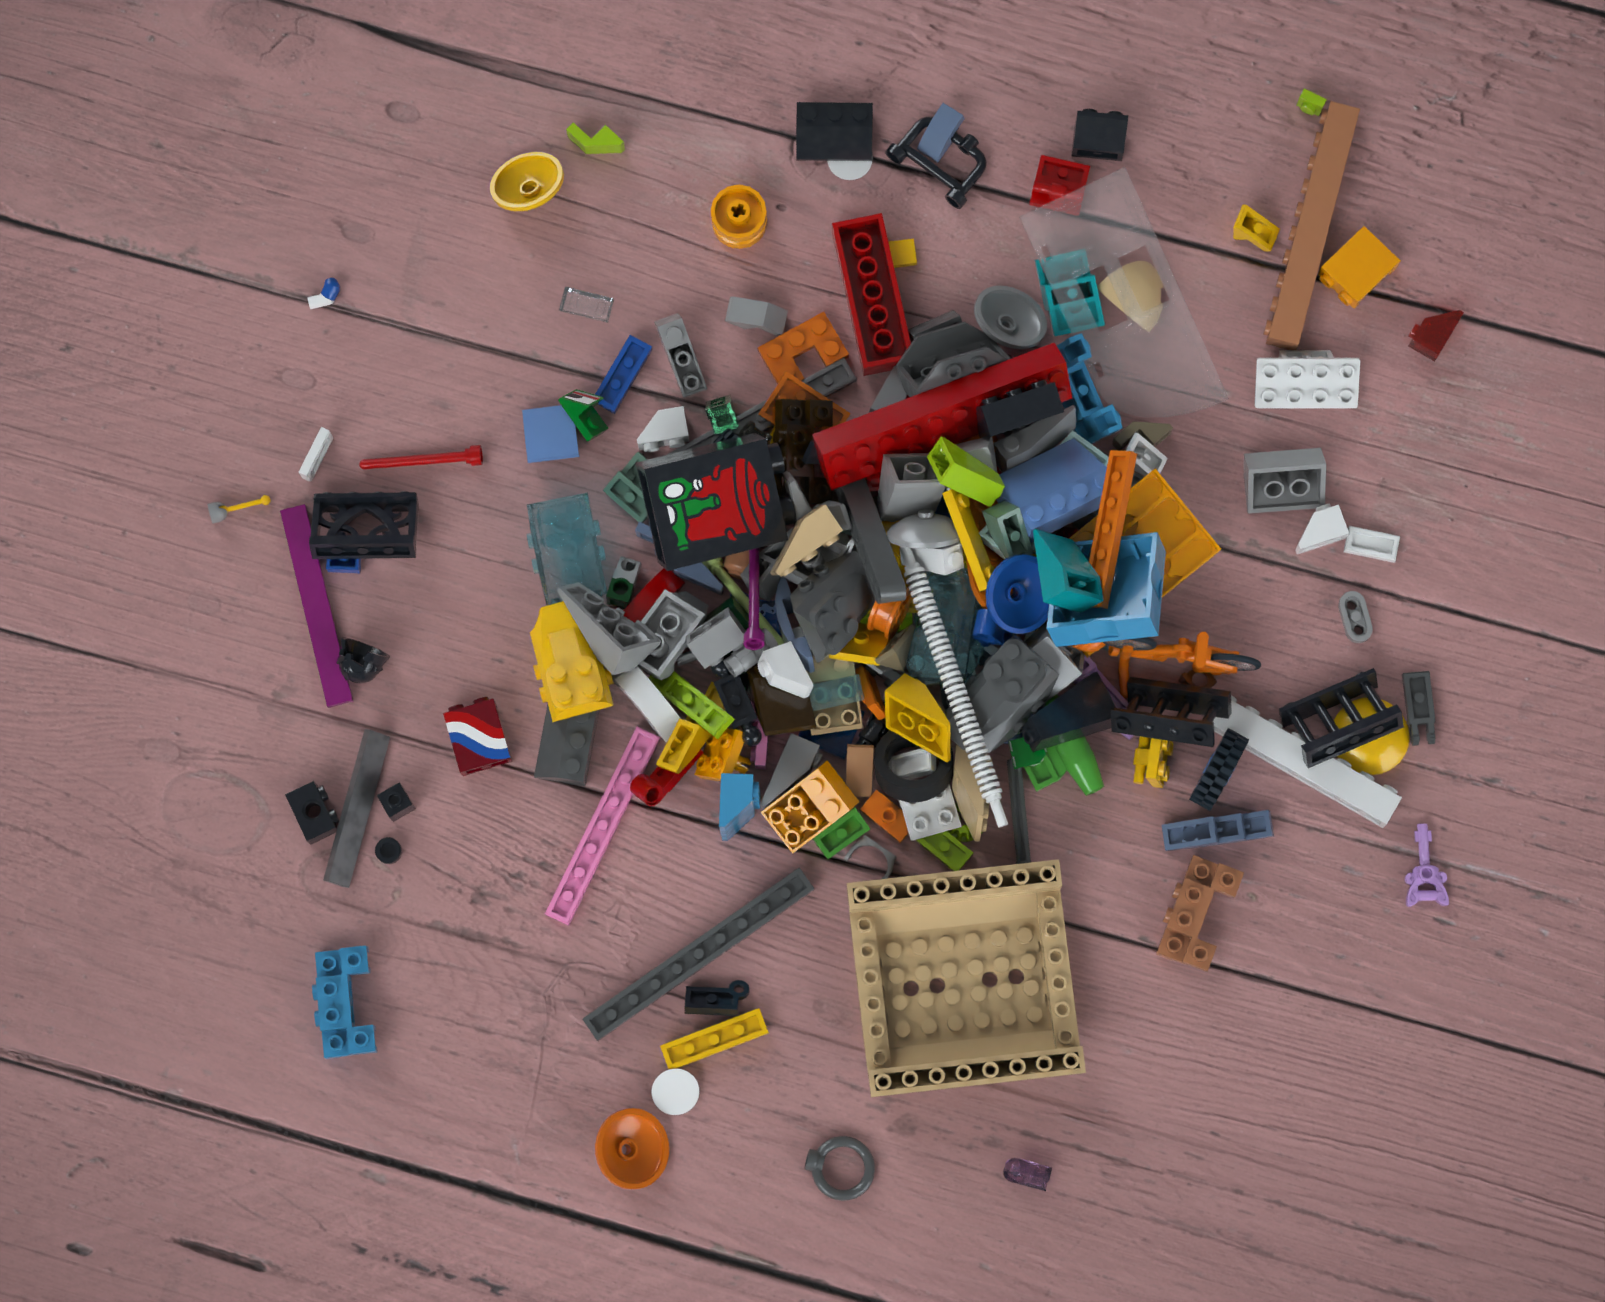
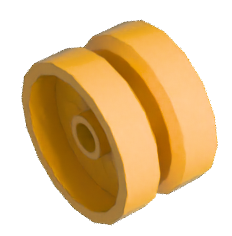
M738 184L728 186L717 194L711 206V220L713 232L718 240L726 246L736 249L748 248L760 241L766 231L767 211L765 201L759 192L750 186Z

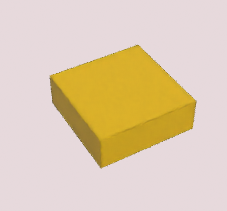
M914 238L889 241L894 268L917 265Z

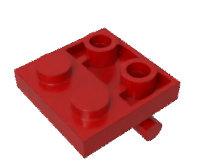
M1041 155L1029 205L1079 216L1090 166Z

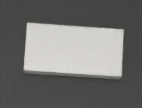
M323 427L320 428L299 470L302 479L309 482L313 480L333 440L331 432Z
M1354 526L1348 527L1349 534L1346 537L1343 552L1393 563L1396 561L1400 536Z
M920 748L892 756L889 760V767L897 776L911 780L934 773L936 770V756Z

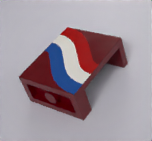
M488 697L478 698L473 701L474 704L465 707L463 704L454 705L448 708L449 712L443 713L458 768L462 776L513 762L494 699H489Z

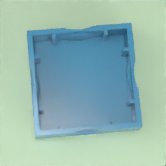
M1158 532L1121 536L1108 609L1091 607L1080 613L1049 604L1047 630L1056 647L1159 636L1166 550ZM1093 540L1075 542L1089 561Z

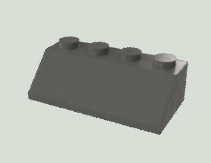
M547 704L534 778L586 787L600 710L552 722Z

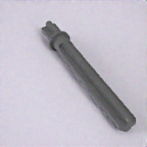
M1008 759L1007 770L1016 864L1031 863L1022 768L1014 769L1012 759Z

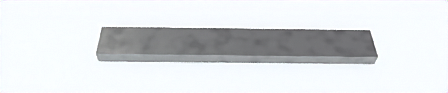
M842 358L805 378L802 382L825 397H829L856 382L857 378L845 358ZM767 400L669 454L713 444V441L727 428L732 430L738 437L753 433L759 435L769 430L774 425L758 415Z

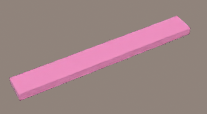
M638 726L636 727L545 915L565 925H570L631 801L633 794L630 791V784L637 775L644 774L661 739L659 736Z

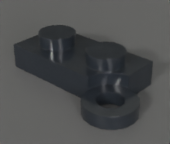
M736 980L729 985V988L686 986L684 1013L738 1016V1000L747 998L750 992L749 985L745 981ZM736 988H742L744 991L741 992V993H738V992H735L734 990H735Z

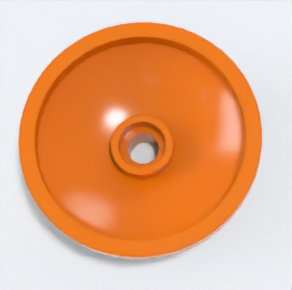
M637 1108L619 1110L610 1115L598 1131L595 1142L596 1160L603 1175L614 1185L631 1190L647 1187L661 1176L667 1165L669 1141L666 1131L660 1121L645 1110ZM623 1145L626 1147L625 1154L622 1153Z

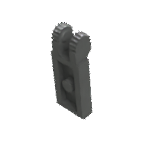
M1430 672L1403 673L1404 698L1412 746L1419 745L1418 725L1425 724L1426 740L1428 744H1435L1434 723L1436 721Z

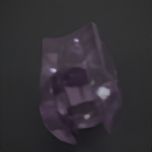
M1011 1158L1005 1163L1003 1175L1009 1182L1046 1191L1052 1167L1020 1158Z

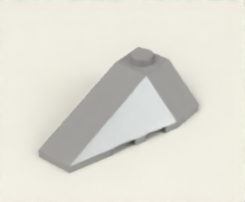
M579 582L558 588L560 597L596 658L612 675L633 670L660 645L661 640L645 624L639 620L634 623L624 617L625 612L620 608L612 609L603 603L604 598Z

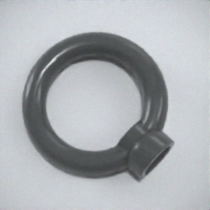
M838 1136L825 1141L817 1150L809 1149L804 1170L812 1171L813 1180L824 1195L835 1200L848 1201L861 1196L868 1190L874 1179L875 1163L870 1150L861 1141L848 1136ZM838 1147H848L855 1150L864 1162L862 1180L855 1187L848 1190H839L830 1186L822 1173L825 1156L831 1150Z

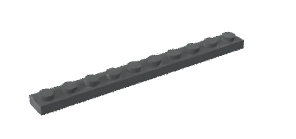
M799 867L582 1020L597 1041L601 1040L815 890Z

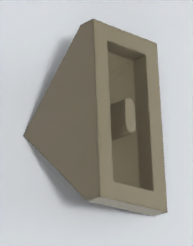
M911 624L895 634L876 657L875 662L879 665L904 672L915 627Z

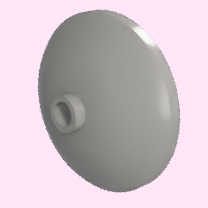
M992 286L982 291L976 299L974 305L976 321L983 332L996 343L1013 349H1027L1036 346L1043 339L1047 330L1045 314L1039 304L1026 293L1008 286Z
M928 509L919 510L918 514L901 519L887 531L889 542L902 547L938 548L960 542L952 519L942 514H935L933 510Z

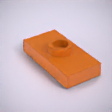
M860 666L855 669L861 688L858 691L859 696L864 704L867 705V708L880 721L885 718V706L876 680L865 667Z
M876 789L860 808V811L901 843L909 834L903 811Z

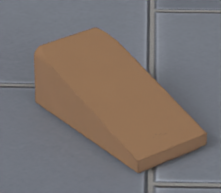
M847 744L846 785L855 796L870 797L872 795L874 745Z

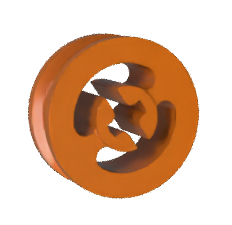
M908 586L906 587V599L904 601L878 604L875 601L868 618L867 630L874 631L877 629L885 633V638L889 640L893 638L909 610L913 599L910 593L913 591H909Z

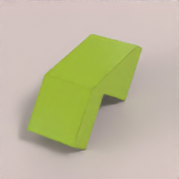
M572 123L566 129L568 138L585 154L622 153L625 150L624 141L606 125L592 139L575 123Z

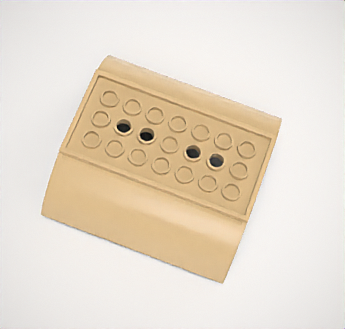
M1059 859L847 883L854 961L871 1097L1086 1073L1083 1046H1080L1065 931L1060 891L1062 879ZM1012 970L1021 971L1024 976L1023 982L1020 984L1011 983L1008 978L1009 973ZM984 974H995L997 984L994 987H986L982 982ZM933 979H941L945 984L944 991L941 993L932 992L930 982ZM912 981L918 985L919 991L915 996H908L904 993L903 987L907 982Z

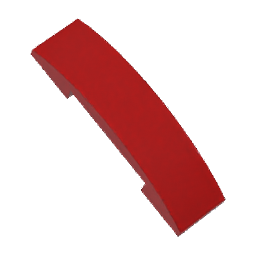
M663 568L624 609V617L634 623L637 620L641 622L665 589L672 593H678L685 585V582L672 571H667Z

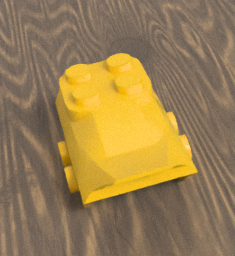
M562 601L541 607L537 622L530 632L538 663L533 665L537 680L542 679L544 686L539 688L543 703L548 702L552 722L614 706L609 688L610 684H614L612 675L607 669H604L603 664L596 658L565 603Z

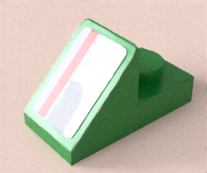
M576 389L561 397L558 401L588 442L608 429V426L594 408L604 397Z

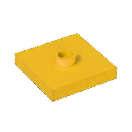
M858 623V630L855 636L839 653L829 655V658L880 666L875 662V659L890 640L885 638V633L877 629L874 631L867 630V624Z

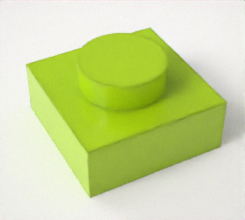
M1304 88L1296 106H1299L1306 114L1319 116L1327 99Z

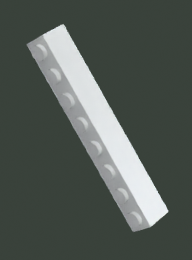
M1232 695V714L1229 719L1215 717L1213 721L1214 732L1224 736L1229 728L1248 738L1249 742L1245 750L1381 828L1387 825L1402 798L1397 795L1398 791L1386 784L1383 786L1374 782L1375 778L1364 771L1356 772L1351 769L1352 765L1341 758L1337 760L1332 758L1307 768L1303 761L1301 745L1305 744L1300 734L1296 732L1290 734L1282 729L1283 726L1273 719L1267 721L1259 716L1260 712L1250 706L1244 708L1237 704V699Z

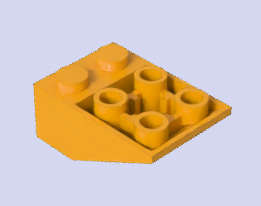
M827 760L762 810L761 814L793 854L859 803V800Z

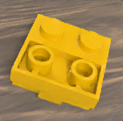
M1140 736L1138 748L1135 749L1133 765H1135L1133 783H1144L1145 769L1147 767L1145 778L1152 787L1163 788L1164 781L1168 782L1170 766L1166 765L1168 756H1172L1174 743L1173 741L1151 738L1150 749H1148L1150 738Z

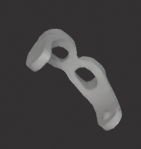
M865 835L863 839L851 847L844 860L848 861L852 857L853 852L860 847H875L882 851L887 859V873L881 879H888L897 857Z

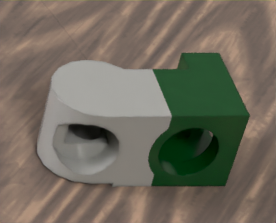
M620 557L606 594L607 605L625 609L629 605L639 577L641 562Z

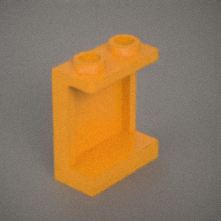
M1363 226L1320 268L1318 275L1323 285L1327 288H1333L1338 293V298L1346 306L1350 305L1355 309L1372 289L1398 267L1401 260Z

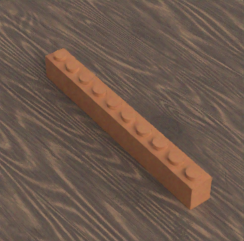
M1330 101L1328 109H1322L1319 123L1323 124L1322 131L1316 132L1313 147H1317L1315 156L1310 155L1307 170L1311 171L1309 179L1304 178L1300 192L1305 194L1303 203L1298 202L1294 217L1299 219L1297 226L1292 225L1288 238V240L1292 241L1291 249L1285 250L1282 264H1286L1285 272L1279 273L1276 287L1280 288L1278 297L1273 296L1269 310L1274 312L1272 321L1267 320L1263 335L1268 336L1266 340L1268 345L1287 350H1296L1299 345L1360 112L1359 108Z

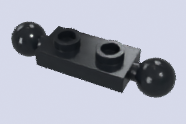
M724 657L719 664L711 666L713 674L721 678L714 682L726 712L735 719L731 723L733 729L738 730L742 728L744 744L749 747L756 746L760 743L762 734L757 727L752 726V723L759 721L740 676L734 677L732 674L730 675L729 670L724 664V660L727 657Z

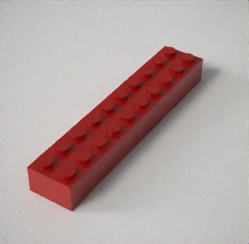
M1054 342L985 368L981 372L972 373L812 434L821 470L831 490L881 472L883 454L930 453L941 436L954 444L978 435L976 408L983 406L982 400L997 396L998 400L1007 398L1006 392L1021 388L1022 392L1031 390V384L1046 379L1047 384L1055 382L1061 403L1072 399L1066 361Z

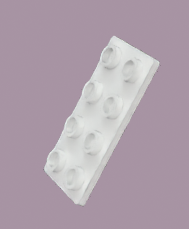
M1279 350V358H1257L1255 407L1357 408L1360 359L1334 358L1331 350Z

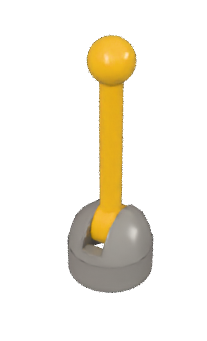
M263 495L261 499L229 507L221 502H213L207 505L212 524L225 520L230 511L259 504L268 505L271 499L268 495Z

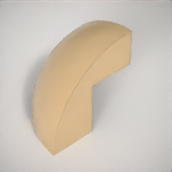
M1147 261L1131 262L1111 273L1097 288L1129 318L1147 332H1150L1162 310L1163 304L1160 299L1163 284L1159 273L1151 263Z

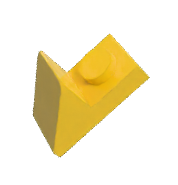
M1243 204L1233 227V238L1235 240H1249L1264 252H1269L1273 248L1280 228L1248 205Z

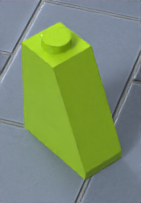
M941 436L928 454L927 458L940 484L989 507L1002 495L1005 485L999 474L946 438Z

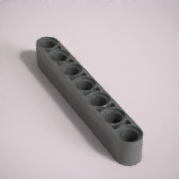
M865 478L836 488L835 492L839 503L845 505L851 521L852 529L849 530L876 602L882 604L904 601L906 599L905 582Z

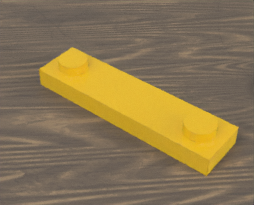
M950 489L942 493L978 589L980 592L986 591L989 578L995 568L990 563L971 514L968 496Z
M760 1008L663 1044L660 1048L668 1069H677L769 1034Z

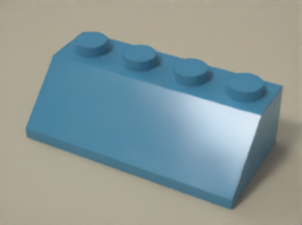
M721 773L719 829L722 841L731 839L755 816V809H760L761 794L759 782H754L753 774Z

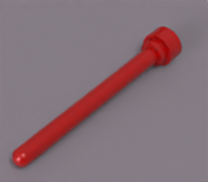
M472 445L461 452L363 459L360 461L359 466L361 469L366 470L465 461L466 464L480 466L483 465V453L481 445Z

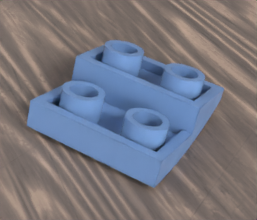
M561 405L522 410L528 463L579 457L576 425Z

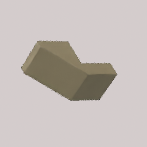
M1133 421L1114 437L1112 445L1120 451L1130 443L1134 433H1139L1156 447L1171 434L1173 427L1165 423Z

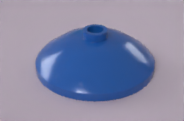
M1026 554L1010 556L994 569L989 578L986 588L987 609L992 620L1005 631L1016 634L1028 633L1039 628L1048 618L1049 604L1043 602L1037 557Z

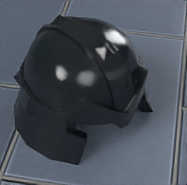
M342 637L341 649L336 664H339V669L345 680H350L354 683H367L383 670L382 666L390 658V655L366 643Z

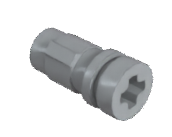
M766 628L762 629L765 635V645L763 648L749 650L743 646L724 660L725 666L734 677L746 672L757 664L763 651L778 646L777 641Z

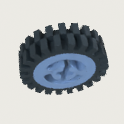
M1229 728L1226 730L1216 750L1206 764L1202 776L1189 798L1190 801L1211 811L1235 770L1249 742L1248 738Z

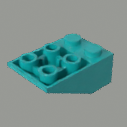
M1034 529V545L1043 602L1082 613L1104 601L1100 576L1072 539Z

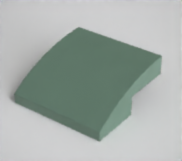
M637 452L624 469L617 472L603 491L634 519L643 523L648 517L635 463L648 459L641 452Z

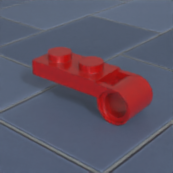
M700 749L679 774L657 767L650 776L646 774L637 775L630 784L631 793L648 806L657 805L675 787L704 752Z

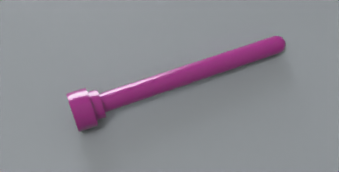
M759 548L749 550V628L743 636V645L749 650H759L765 645V635L759 628Z

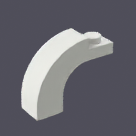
M638 666L631 671L612 675L613 682L626 694L654 731L667 743L680 717L660 691Z

